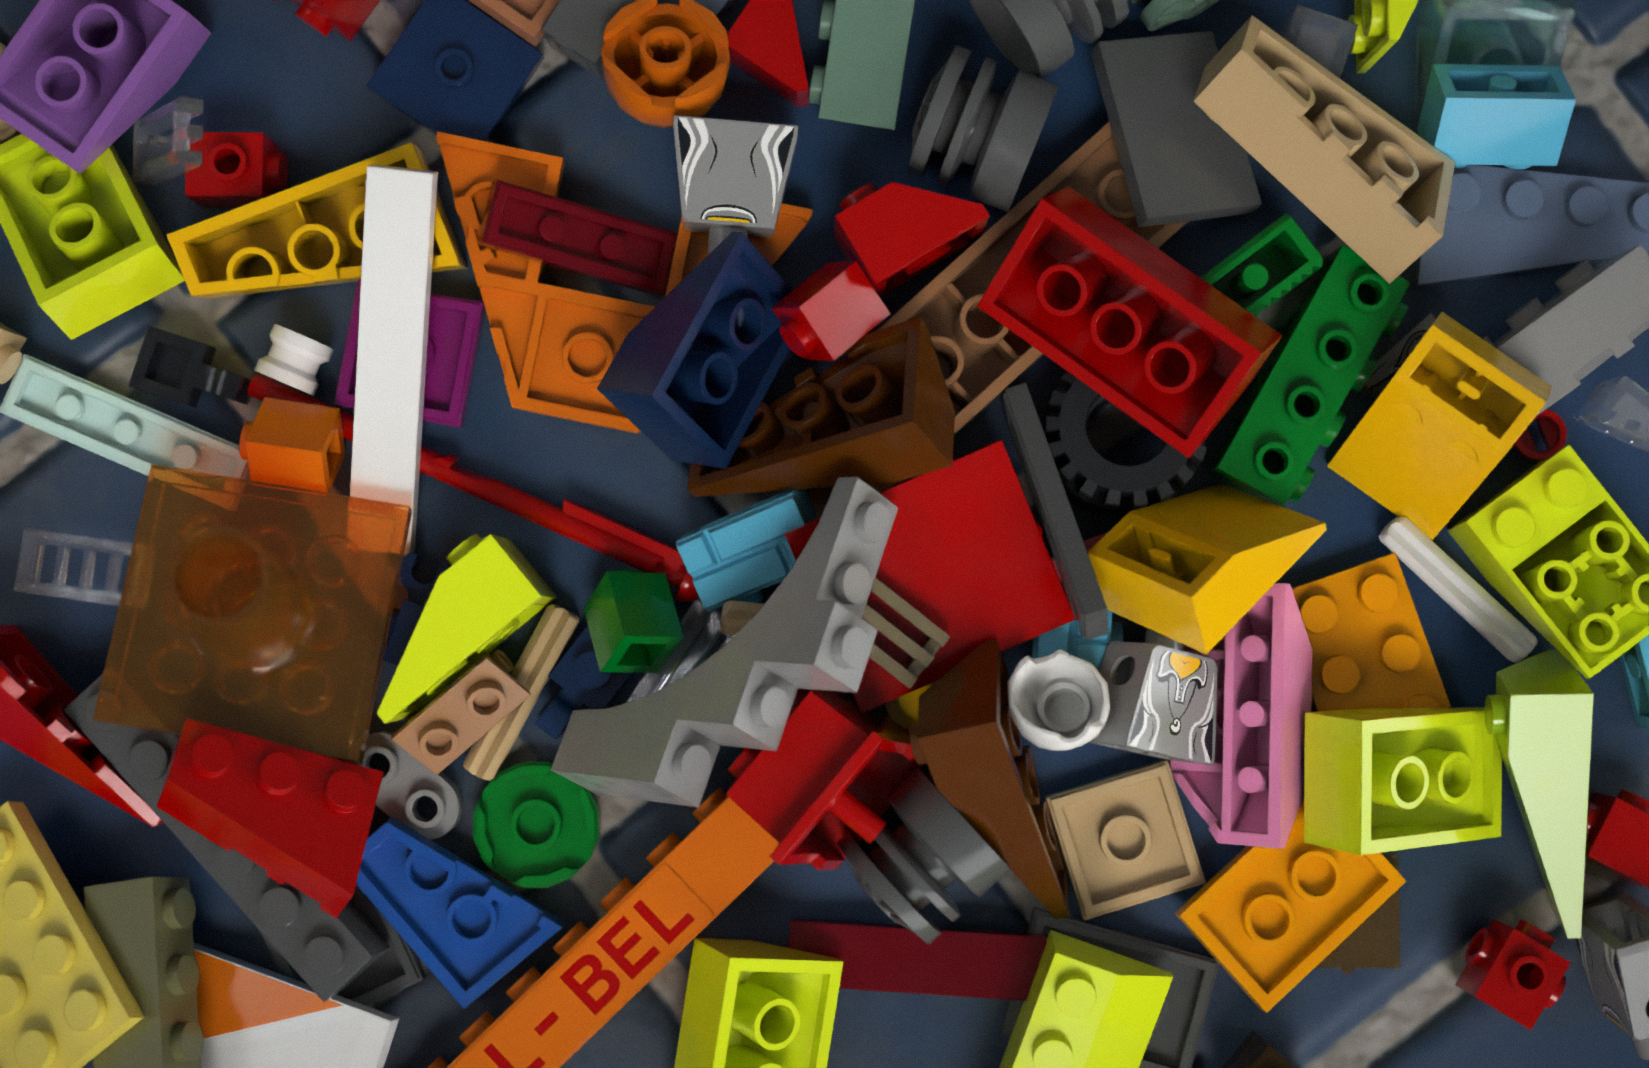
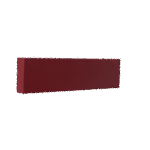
M791 918L788 948L834 957L844 961L839 989L1026 1001L1047 943V936L1043 933L938 927L942 934L931 944H927L914 932L900 924Z

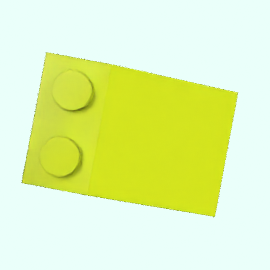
M23 134L0 144V224L39 307L71 340L185 281L162 231L113 145L105 150L80 174Z
M474 534L448 554L446 559L452 566L438 577L377 711L378 716L385 724L407 719L413 713L420 711L478 662L480 655L492 652L558 598L510 539L493 534L481 539L478 534Z
M1485 707L1366 708L1305 713L1304 843L1358 855H1367L1501 837L1502 755L1495 734H1488Z

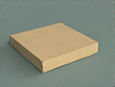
M1162 759L1044 796L1049 807L1079 912L1084 921L1206 883L1168 760Z

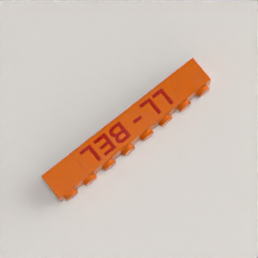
M718 787L699 808L697 807L691 813L700 822L682 840L674 832L670 833L645 858L653 868L640 881L634 884L627 876L621 880L599 902L606 913L590 929L579 921L552 947L560 957L543 974L533 965L505 992L513 1001L511 1005L496 1019L486 1010L458 1037L466 1046L460 1054L449 1064L439 1055L427 1068H560L774 862L769 856L776 849L778 842Z

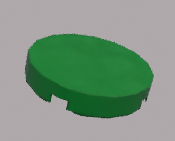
M551 760L524 761L499 772L483 790L473 812V839L483 862L494 873L497 872L502 878L510 880V883L523 888H549L572 878L592 857L601 835V809L594 793L551 771L554 762Z

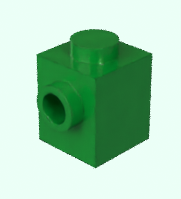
M632 569L607 571L583 608L600 672L659 673L684 638L665 573H645Z

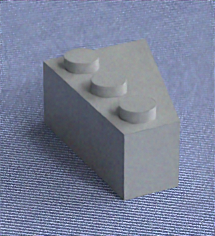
M1641 244L1595 266H1592L1587 259L1583 260L1554 282L1560 292L1547 302L1542 304L1536 297L1504 320L1511 328L1508 332L1494 342L1487 335L1482 337L1483 340L1552 386L1547 403L1537 415L1580 386L1581 379L1614 355L1618 359L1635 347L1632 340L1649 328V254Z

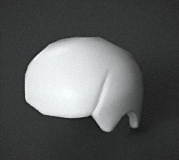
M1062 649L1036 659L1028 655L1019 661L1007 681L1009 714L1022 736L1039 748L1052 751L1071 750L1099 736L1100 731L1105 727L1111 709L1108 683L1093 663L1074 655H1069Z

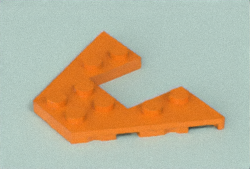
M437 131L436 140L454 196V204L465 235V243L490 324V332L496 353L499 356L512 408L639 434L641 431L599 392L597 387L627 334L655 306L540 283L544 263L477 244L492 182L498 179L558 197L565 165L563 157ZM782 203L774 236H747V239L773 267L810 222L813 209ZM682 217L665 297L707 257L709 233L684 230Z

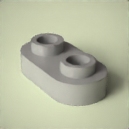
M378 732L359 740L351 750L348 762L370 768V760L375 753L385 755L390 762L389 772L386 776L382 777L376 805L384 813L430 840L445 835L458 824L463 813V798L456 784L442 771L436 775L392 741L391 736L394 734L393 732ZM422 796L431 797L437 804V814L433 819H425L417 811V802Z

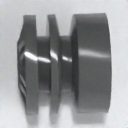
M968 0L985 32L1017 71L1023 70L1043 79L1072 59L1075 49L1071 34L1082 42L1094 43L1101 37L1103 27L1113 29L1124 21L1129 13L1127 0Z
M956 45L950 58L938 73L933 76L921 104L911 133L913 136L912 151L907 172L922 178L933 153L937 152L946 156L937 184L946 187L955 176L961 164L965 163L974 167L969 197L1008 212L1059 85L1019 70L1004 94L991 90L996 70V60L986 57L975 83L963 79L972 50Z
M917 767L887 795L891 806L902 823L893 831L885 825L875 838L878 845L871 851L851 832H847L837 844L847 857L855 874V879L873 901L896 924L902 925L914 932L927 944H931L942 934L938 926L924 910L931 902L949 920L955 922L961 914L946 888L954 881H957L969 892L981 897L1010 870V867L937 790L936 785L923 771Z

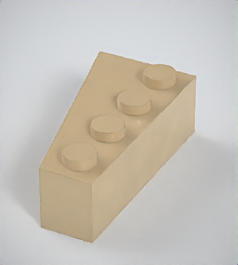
M1251 15L1204 67L1193 102L1390 284L1443 237L1455 161Z

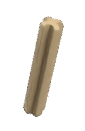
M557 604L547 606L510 674L527 688L531 695L472 745L463 761V767L468 772L488 781L497 776L549 679L548 676L555 668L579 623V618L576 614Z

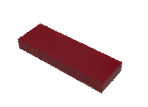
M497 179L492 182L477 244L652 295L662 296L665 294L678 233Z

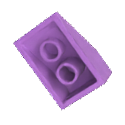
M39 0L0 55V119L81 174L177 83L209 38L211 32L188 11L172 0Z

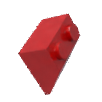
M891 182L876 190L874 185L870 183L852 192L839 203L843 211L835 215L834 240L847 261L858 262L879 297L883 298L977 241L981 237L990 215L983 204Z

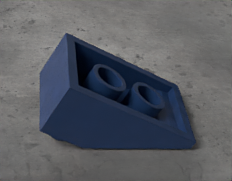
M731 232L627 334L597 390L671 460L726 469L790 349L780 334L782 324L772 310V307L792 292L793 289L742 232Z

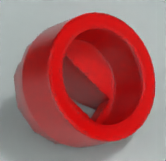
M1548 409L1532 420L1536 421L1547 450L1537 452L1527 428L1513 444L1516 451L1528 460L1543 461L1562 449L1566 443L1567 429L1564 421L1558 414Z

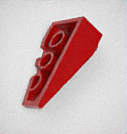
M0 625V740L148 825L156 827L164 824L65 713L64 709L78 697V694L16 625Z

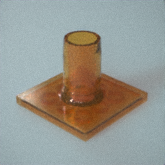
M151 464L93 720L103 724L179 735L185 719L189 718L346 762L362 764L412 517L410 506Z

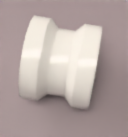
M274 324L269 334L272 346L267 356L258 359L254 371L314 396L319 385L316 379L318 369L321 364L329 362L334 349L290 329Z

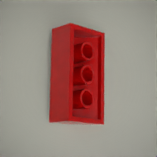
M1069 186L1040 200L977 305L981 310L1187 458H1190L1244 392L1283 336Z

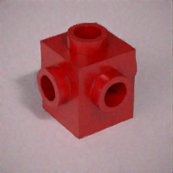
M1493 919L1489 928L1479 930L1469 943L1465 953V960L1468 963L1455 985L1531 1030L1543 1009L1552 1007L1563 993L1566 985L1564 973L1571 962L1551 951L1556 939L1532 924L1520 919L1517 926L1513 928Z

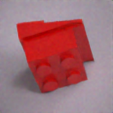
M798 689L777 751L743 748L727 770L736 778L726 795L778 842L776 849L769 856L778 865L811 864L818 871L837 870L847 858L837 842L847 832H851L860 841L864 839L870 844L886 825V822L880 817L891 805L887 795L917 767L921 769L924 764L918 765L914 758L909 730L898 724L888 713L880 721L868 711L861 714L856 702L843 692Z

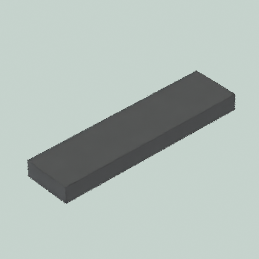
M1027 383L1006 388L1005 394H1003L1006 423L1081 637L1090 640L1108 634L1107 606Z

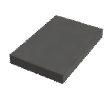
M1212 31L1100 41L1095 45L1090 53L1138 227L1251 214L1262 205L1247 151L1193 102L1204 67L1218 53Z
M1033 907L1027 933H1043L1048 937L1050 930L1173 974V980L1139 1068H1192L1219 968V963L1213 956L1073 917L1055 919L1048 910ZM1008 1000L1000 1029L1001 1033L1011 1036L1024 1001Z

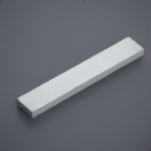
M376 164L367 166L348 550L406 556L409 552L413 553L415 551L438 171Z

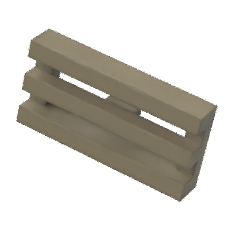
M875 577L871 592L929 637L925 644L920 647L866 604L862 618L913 659L904 668L875 644L872 646L869 657L911 689L918 680V675L924 668L928 667L934 659L933 656L940 647L946 644L950 636Z

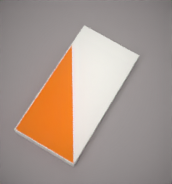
M194 942V957L200 972L199 984L196 989L198 1022L204 1038L201 1068H384L399 1022L398 1017L338 995L323 1002L306 983Z

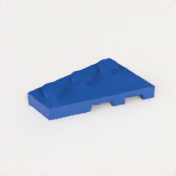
M393 817L367 837L356 885L463 1009L563 928L565 923L563 919Z

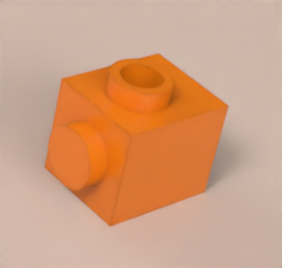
M265 397L254 421H247L244 424L239 442L240 457L248 460L252 487L328 498L346 455L340 408Z

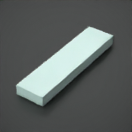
M27 354L23 355L20 366L0 406V413L228 511L237 512L251 480L248 460L240 457L238 444Z

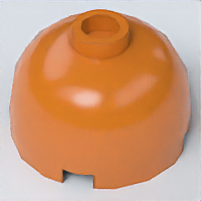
M637 0L622 7L607 23L603 34L604 44L601 50L604 78L608 92L618 106L628 115L646 125L670 128L673 127L674 115L702 117L721 98L730 68L729 40L727 30L709 9L694 0H679V5L670 3L658 4V0Z

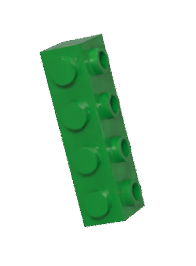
M1345 245L1340 246L1329 254L1206 472L1235 489L1277 505L1285 506L1288 500L1296 503L1307 490L1315 474V470L1309 467L1308 464L1318 446L1322 445L1327 448L1344 424L1346 414L1340 412L1339 409L1349 391L1353 390L1358 393L1370 378L1377 364V359L1370 356L1381 334L1389 338L1402 321L1408 309V304L1401 301L1411 282L1398 276L1389 284L1355 251Z

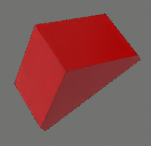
M750 0L727 33L730 62L794 106H808L809 87L792 0Z

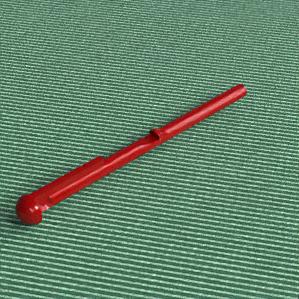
M260 373L254 375L247 390L249 396L263 401L266 397L334 407ZM340 409L343 436L345 439L353 442L354 415ZM421 446V473L642 572L665 573L668 583L679 588L676 596L677 601L691 602L699 599L693 585V578L688 574L677 547L568 498L563 500V508H560L495 478L473 473L457 466L456 463L460 458L452 454L441 455Z

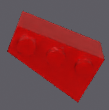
M186 718L175 744L156 807L229 852L231 848L266 869V876L282 886L286 882L319 902L321 904L319 909L337 919L354 894L384 772Z

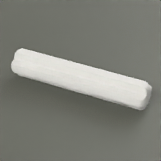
M1397 516L1384 527L1379 535L1380 541L1392 553H1396V556L1502 655L1508 660L1518 663L1532 652L1538 643L1536 636L1407 517Z

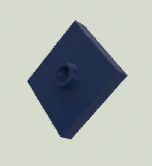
M424 0L366 86L371 92L435 135H437L438 131L488 142L544 60V55L465 0Z

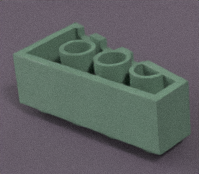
M824 0L818 39L830 41L826 66L814 65L809 103L820 105L818 118L895 130L915 0H836V2Z

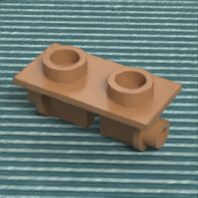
M496 650L491 655L483 653L478 657V662L421 711L413 713L408 717V722L391 736V740L438 775L525 701L531 693L509 674L514 669V665L501 650Z

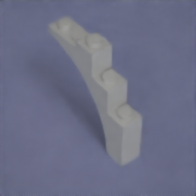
M838 477L816 529L791 571L761 610L722 649L683 678L644 698L611 708L573 710L551 771L595 794L699 808L720 746L777 751L798 689L857 693L878 629L864 621L862 615L898 507L860 478Z

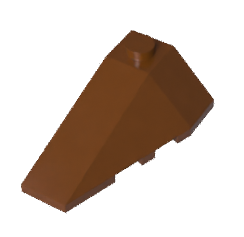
M917 317L866 334L846 351V358L820 374L811 367L794 377L797 388L769 405L761 402L726 469L691 463L687 491L694 497L828 488L835 486L838 477H858L868 485L895 483L952 466L955 411L927 324L921 317Z

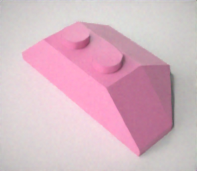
M1275 583L1207 655L1186 645L1183 647L1185 652L1214 659L1218 666L1214 765L1170 760V769L1173 778L1192 806L1210 826L1208 829L1217 843L1278 849L1285 848L1304 796L1305 713L1311 712L1313 649L1291 584Z

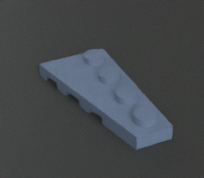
M1467 165L1464 168H1454L1443 237L1413 263L1411 289L1459 280L1469 281L1490 278L1494 275L1548 270L1559 266L1578 264L1585 259L1589 263L1604 262L1640 244L1649 254V183L1483 165Z

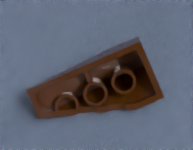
M997 639L984 641L919 696L918 724L911 725L909 728L912 752L918 765L927 763L937 790L1002 858L1012 872L1055 919L1069 917L1067 870L1046 801L1040 802L1039 785L1035 771L1036 762L1031 744L1022 746L1020 731L1009 714L1007 681L1010 675Z

